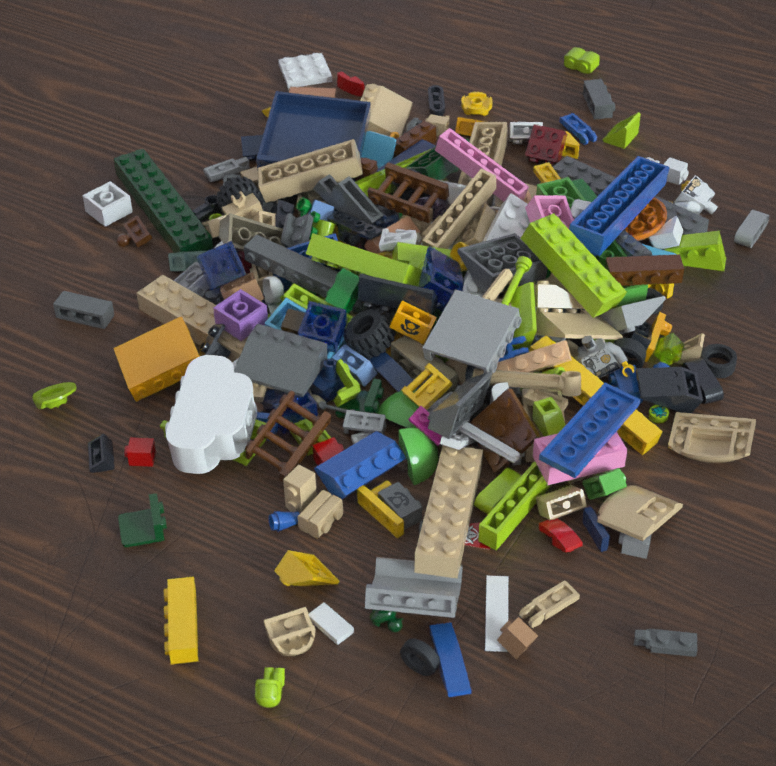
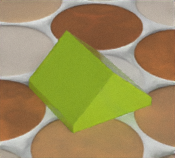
M637 112L617 123L602 140L605 143L625 149L639 132L641 114Z

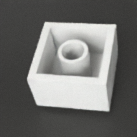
M111 181L83 195L85 211L104 226L133 212L130 196Z

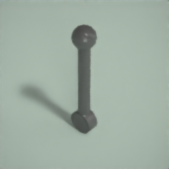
M325 401L319 403V408L322 410L327 408L342 413L347 411L343 408L327 405Z

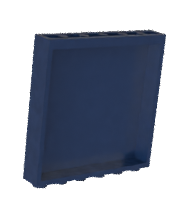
M276 91L256 158L257 171L259 167L353 139L361 158L371 116V102Z

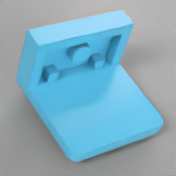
M367 131L361 157L377 161L379 169L393 159L396 139L373 131Z

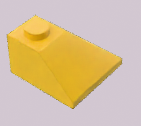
M288 550L274 570L280 577L279 580L287 586L335 585L339 583V580L320 560L311 554Z

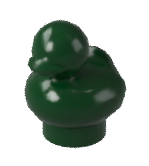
M371 609L370 621L375 626L379 627L380 623L388 620L387 627L391 632L396 633L401 630L403 618L395 617L397 612Z

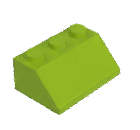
M534 282L517 287L510 301L512 307L519 308V314L522 318L519 328H516L513 338L525 336L526 338L525 342L512 345L515 350L524 347L529 350L537 331Z

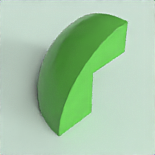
M400 391L388 397L381 404L376 414L386 415V419L404 427L417 428L408 419L419 407Z
M418 428L399 430V445L408 460V476L413 485L419 484L428 479L438 466L439 452L437 445Z

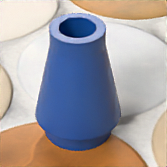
M274 511L273 514H269V526L272 531L276 530L277 532L298 524V515L300 513L298 511Z

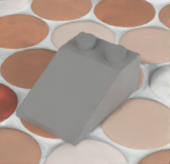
M662 296L620 306L600 316L622 335L635 331V327L642 325L666 298Z

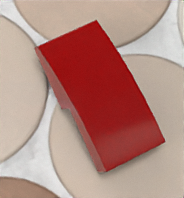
M342 71L337 73V86L340 89L362 97L365 89L363 81L356 76L350 78Z
M555 518L550 521L548 519L539 523V531L552 537L553 546L563 552H572L574 549L583 546L577 534L560 519Z

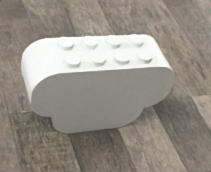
M204 355L194 359L188 365L185 376L181 378V388L176 393V403L171 408V418L166 423L165 433L175 467L185 473L202 474L214 469L220 460H232L240 457V454L245 451V446L250 441L258 411L254 402L252 381L244 374L234 373V366L229 359L215 355Z

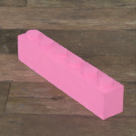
M449 128L439 136L435 151L471 178H474L480 169L496 175V190L493 194L503 202L510 193L524 201L529 186Z

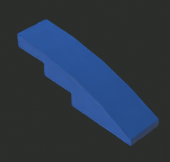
M452 623L430 625V635L434 643L435 652L440 660L439 671L448 697L471 694L465 664Z

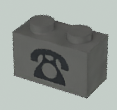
M399 482L378 492V498L404 520V530L422 521L423 507L421 503L415 500L406 487L404 488Z

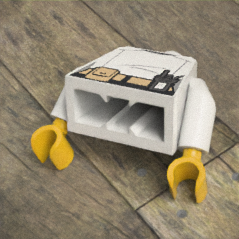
M696 175L691 181H686L685 184L681 185V193L675 200V205L697 215L703 209L712 215L718 208V206L710 201L715 193L709 188L707 183H704Z

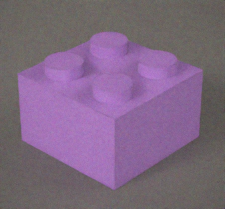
M241 289L213 307L215 324H224V330L240 341L247 338L257 324L265 325V322L268 320L267 305Z

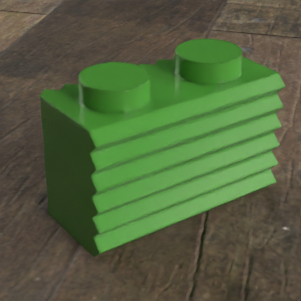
M619 468L597 474L582 482L590 500L609 495L627 487L626 477Z

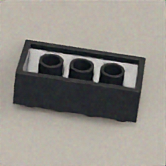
M364 274L359 276L358 300L363 307L369 309L378 307L383 312L391 313V311L397 312L401 302L404 301L433 316L435 315L439 298L434 290Z

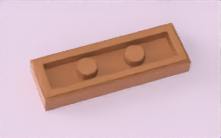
M290 87L289 93L335 98L336 89Z

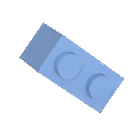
M346 344L332 357L335 361L342 359L348 365L352 377L364 387L377 374L369 360Z

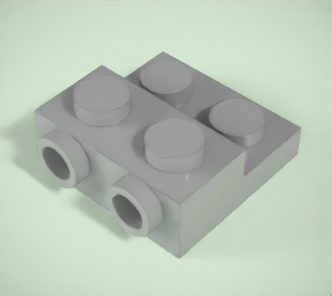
M194 262L173 281L202 297L209 288L217 284L220 277L213 267Z

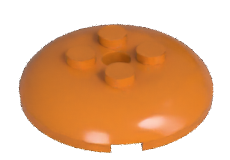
M653 198L624 230L637 241L651 237L666 222L667 210L665 205L660 200Z

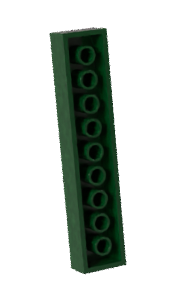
M144 149L113 158L116 175L174 253L213 251L212 236Z

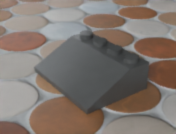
M516 233L458 248L457 252L474 282L485 293L504 269H509L513 276L517 271L515 264L520 256L528 257L532 261V266L528 272L523 274L518 286L546 279L548 268ZM507 284L502 291H507L509 284Z
M257 324L248 336L234 373L246 375L253 383L287 393L292 390L295 392L294 395L304 397L324 367V361H327V343Z

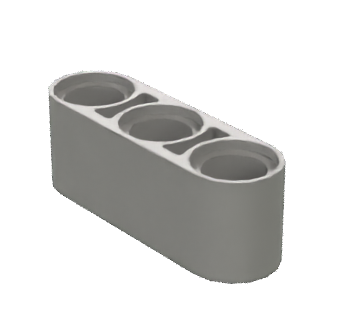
M751 210L737 230L734 243L752 248L767 226L769 215Z

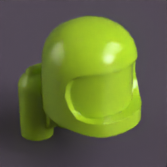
M265 667L264 679L256 680L255 699L260 706L272 708L279 704L282 687L285 683V668L274 669Z

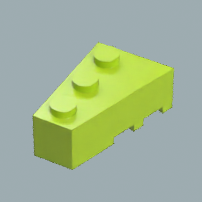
M720 231L682 235L679 246L665 248V251L680 254L683 266L724 271L726 256Z

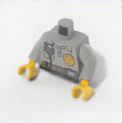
M585 336L582 339L583 346L578 348L579 355L575 357V360L584 365L587 370L598 378L621 369V365L623 366L622 373L624 376L628 377L625 371L626 368H630L634 373V366L627 363L628 359L619 346L611 342H605L603 338L593 340L592 336Z

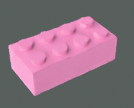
M565 195L534 196L525 207L530 223L553 213L568 229L574 221Z
M617 431L576 478L539 460V454L557 434L534 439L533 458L547 485L625 467L627 448Z

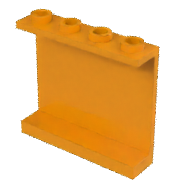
M182 316L113 348L128 389L136 402L181 381L182 376H185L188 365L194 359L200 357Z

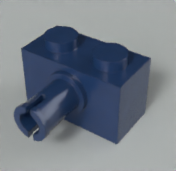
M334 359L324 361L325 369L320 371L309 388L313 395L320 396L326 403L333 400L337 396V392L345 387L336 373L337 361Z

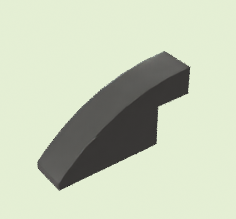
M329 174L318 181L313 188L326 202L338 211L349 214L368 224L374 223L383 216L350 176L337 183Z

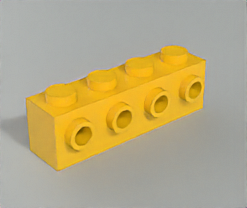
M194 577L167 579L168 588L164 589V600L168 602V606H164L165 619H168V623L164 624L165 637H168V642L164 643L165 655H170L171 664L198 662L197 605Z

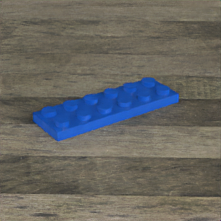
M604 383L539 454V460L576 478L640 405V399Z

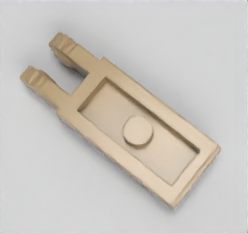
M564 580L533 599L531 603L522 608L519 614L521 618L525 619L536 610L538 613L532 616L528 622V625L534 628L540 625L544 619L550 618L579 600L580 594Z

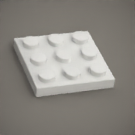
M313 53L312 55L305 56L299 55L292 58L286 57L278 60L288 88L332 82V75L322 53Z

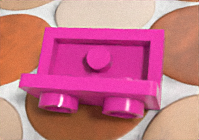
M420 406L408 420L439 446L443 436L428 429L430 422L428 416L430 413Z

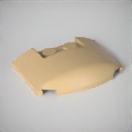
M676 412L668 448L673 449L682 456L702 462L723 463L735 461L750 455L756 419Z
M630 485L613 492L606 498L599 508L598 514L600 516H598L597 520L598 523L644 541L677 513L683 504L642 487Z

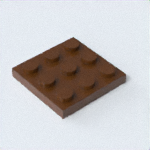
M509 388L470 422L473 426L518 451L520 455L534 444V439L541 438L514 391ZM477 442L494 473L499 474L512 463Z

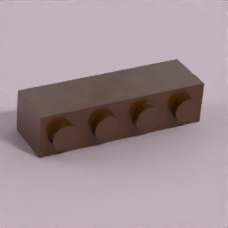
M680 254L606 257L605 269L609 271L621 286L682 283L684 266Z

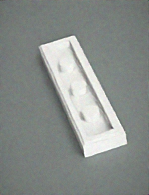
M487 576L485 651L508 652L497 641L502 634L500 629L508 621V576Z

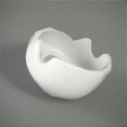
M275 276L263 278V294L266 304L279 302L284 294L283 284Z

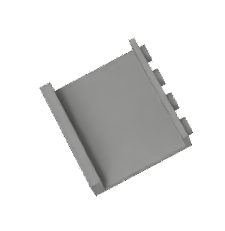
M455 290L422 347L424 358L432 361L437 354L481 368L484 373H494L499 359L503 358L507 344L511 343L515 329L519 328L522 318L519 314V308Z
M376 558L373 583L366 586L365 609L455 618L461 589L463 566L460 565L458 579L414 573L415 561Z

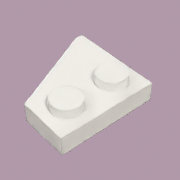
M387 228L383 229L379 242L380 251H393L397 242L416 245V230L397 229L396 233H390Z

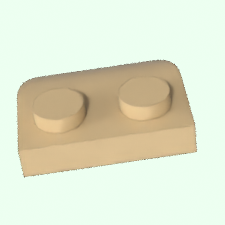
M306 607L263 621L272 648L281 655L295 656L302 654L313 644L315 627L311 623Z

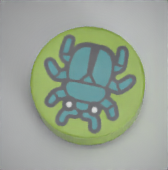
M654 405L650 408L649 419L651 421L664 423L668 420L669 410L666 407Z

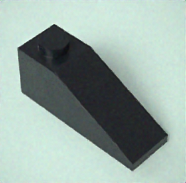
M644 322L642 325L636 326L635 331L629 332L628 338L639 341L647 350L652 341V325ZM624 351L628 357L632 359L637 358L634 354Z

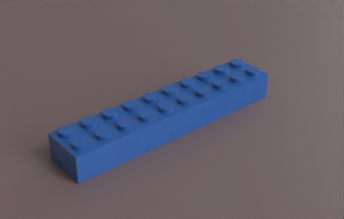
M637 156L570 224L569 230L584 244L592 255L600 256L665 186L670 167Z

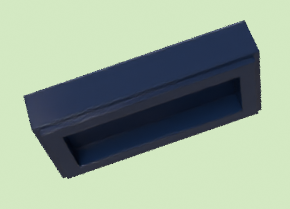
M591 506L584 508L582 521L600 552L606 551L609 544V534L604 526L598 523V517Z

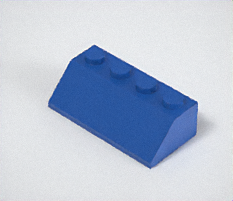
M375 431L318 465L314 470L329 493L342 500L357 491L359 487L365 486L397 466L406 457L396 441Z

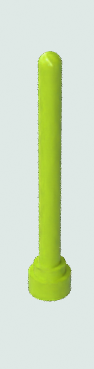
M520 256L515 264L517 271L501 302L502 304L509 305L523 274L530 270L532 261L528 257Z

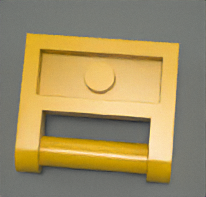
M428 363L425 366V370L407 387L404 386L401 392L418 407L422 406L428 410L453 384L433 365ZM430 375H432L415 393H413V391L423 381H425Z

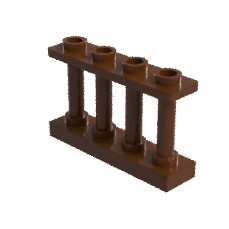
M389 162L385 165L386 179L378 190L371 187L367 190L368 198L373 204L426 223L431 221L430 208L437 198L446 201L449 197V184ZM392 182L401 184L393 195L384 193ZM410 187L415 189V192L409 200L400 199L399 197L405 189ZM422 193L431 195L423 207L414 204Z
M292 390L288 395L284 394L279 401L280 406L277 410L273 409L267 418L268 422L259 427L256 432V438L250 440L244 449L246 450L245 458L248 460L253 454H256L279 469V480L281 482L291 471L300 465L311 450L312 445L316 443L331 421V414L324 411L321 416H316L293 401L295 392ZM290 408L312 422L313 427L310 432L308 430L304 431L282 417L286 409ZM278 423L299 436L302 441L299 447L292 446L270 432L275 424ZM266 438L290 453L289 456L291 458L288 462H282L261 449L259 446Z

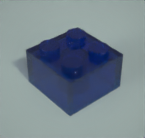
M232 241L196 257L210 290L246 275Z
M309 301L298 335L327 343V351L336 353L348 321L346 310Z

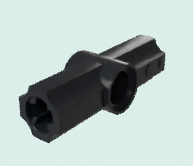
M207 196L204 204L192 210L200 222L213 214H221V209L216 201L218 196Z

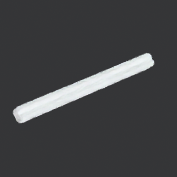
M434 403L428 412L430 413L432 409H436L438 405ZM468 422L458 430L512 463L520 459L518 451Z

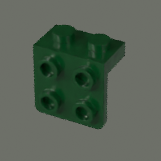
M373 379L369 392L361 390L356 398L344 403L339 408L346 410L354 409L355 411L374 414L378 413L380 400L384 396L381 380ZM335 411L336 417L345 418L346 413Z
M157 493L149 494L151 509L123 513L118 516L123 547L127 548L165 541L163 529H167L165 516L161 517L160 515L164 513L163 501L158 502Z

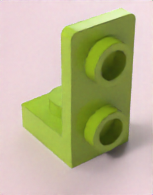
M342 359L336 362V373L345 387L337 392V396L333 400L337 407L356 398L361 392L358 381L352 377L348 365Z

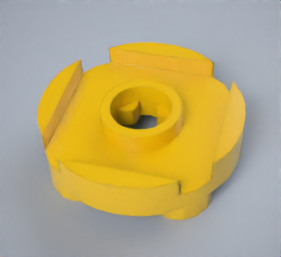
M471 92L469 96L465 97L464 95L462 97L461 107L466 115L480 114L485 116L488 115L492 108V98L490 97L489 99L483 92Z

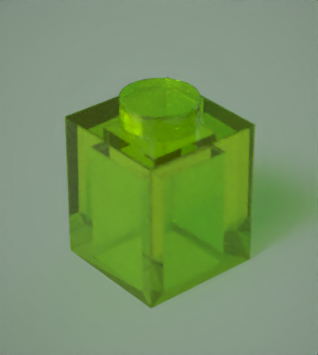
M674 333L658 339L654 355L661 362L670 365L681 360L685 345Z

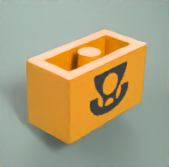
M402 301L389 328L424 344L437 317Z

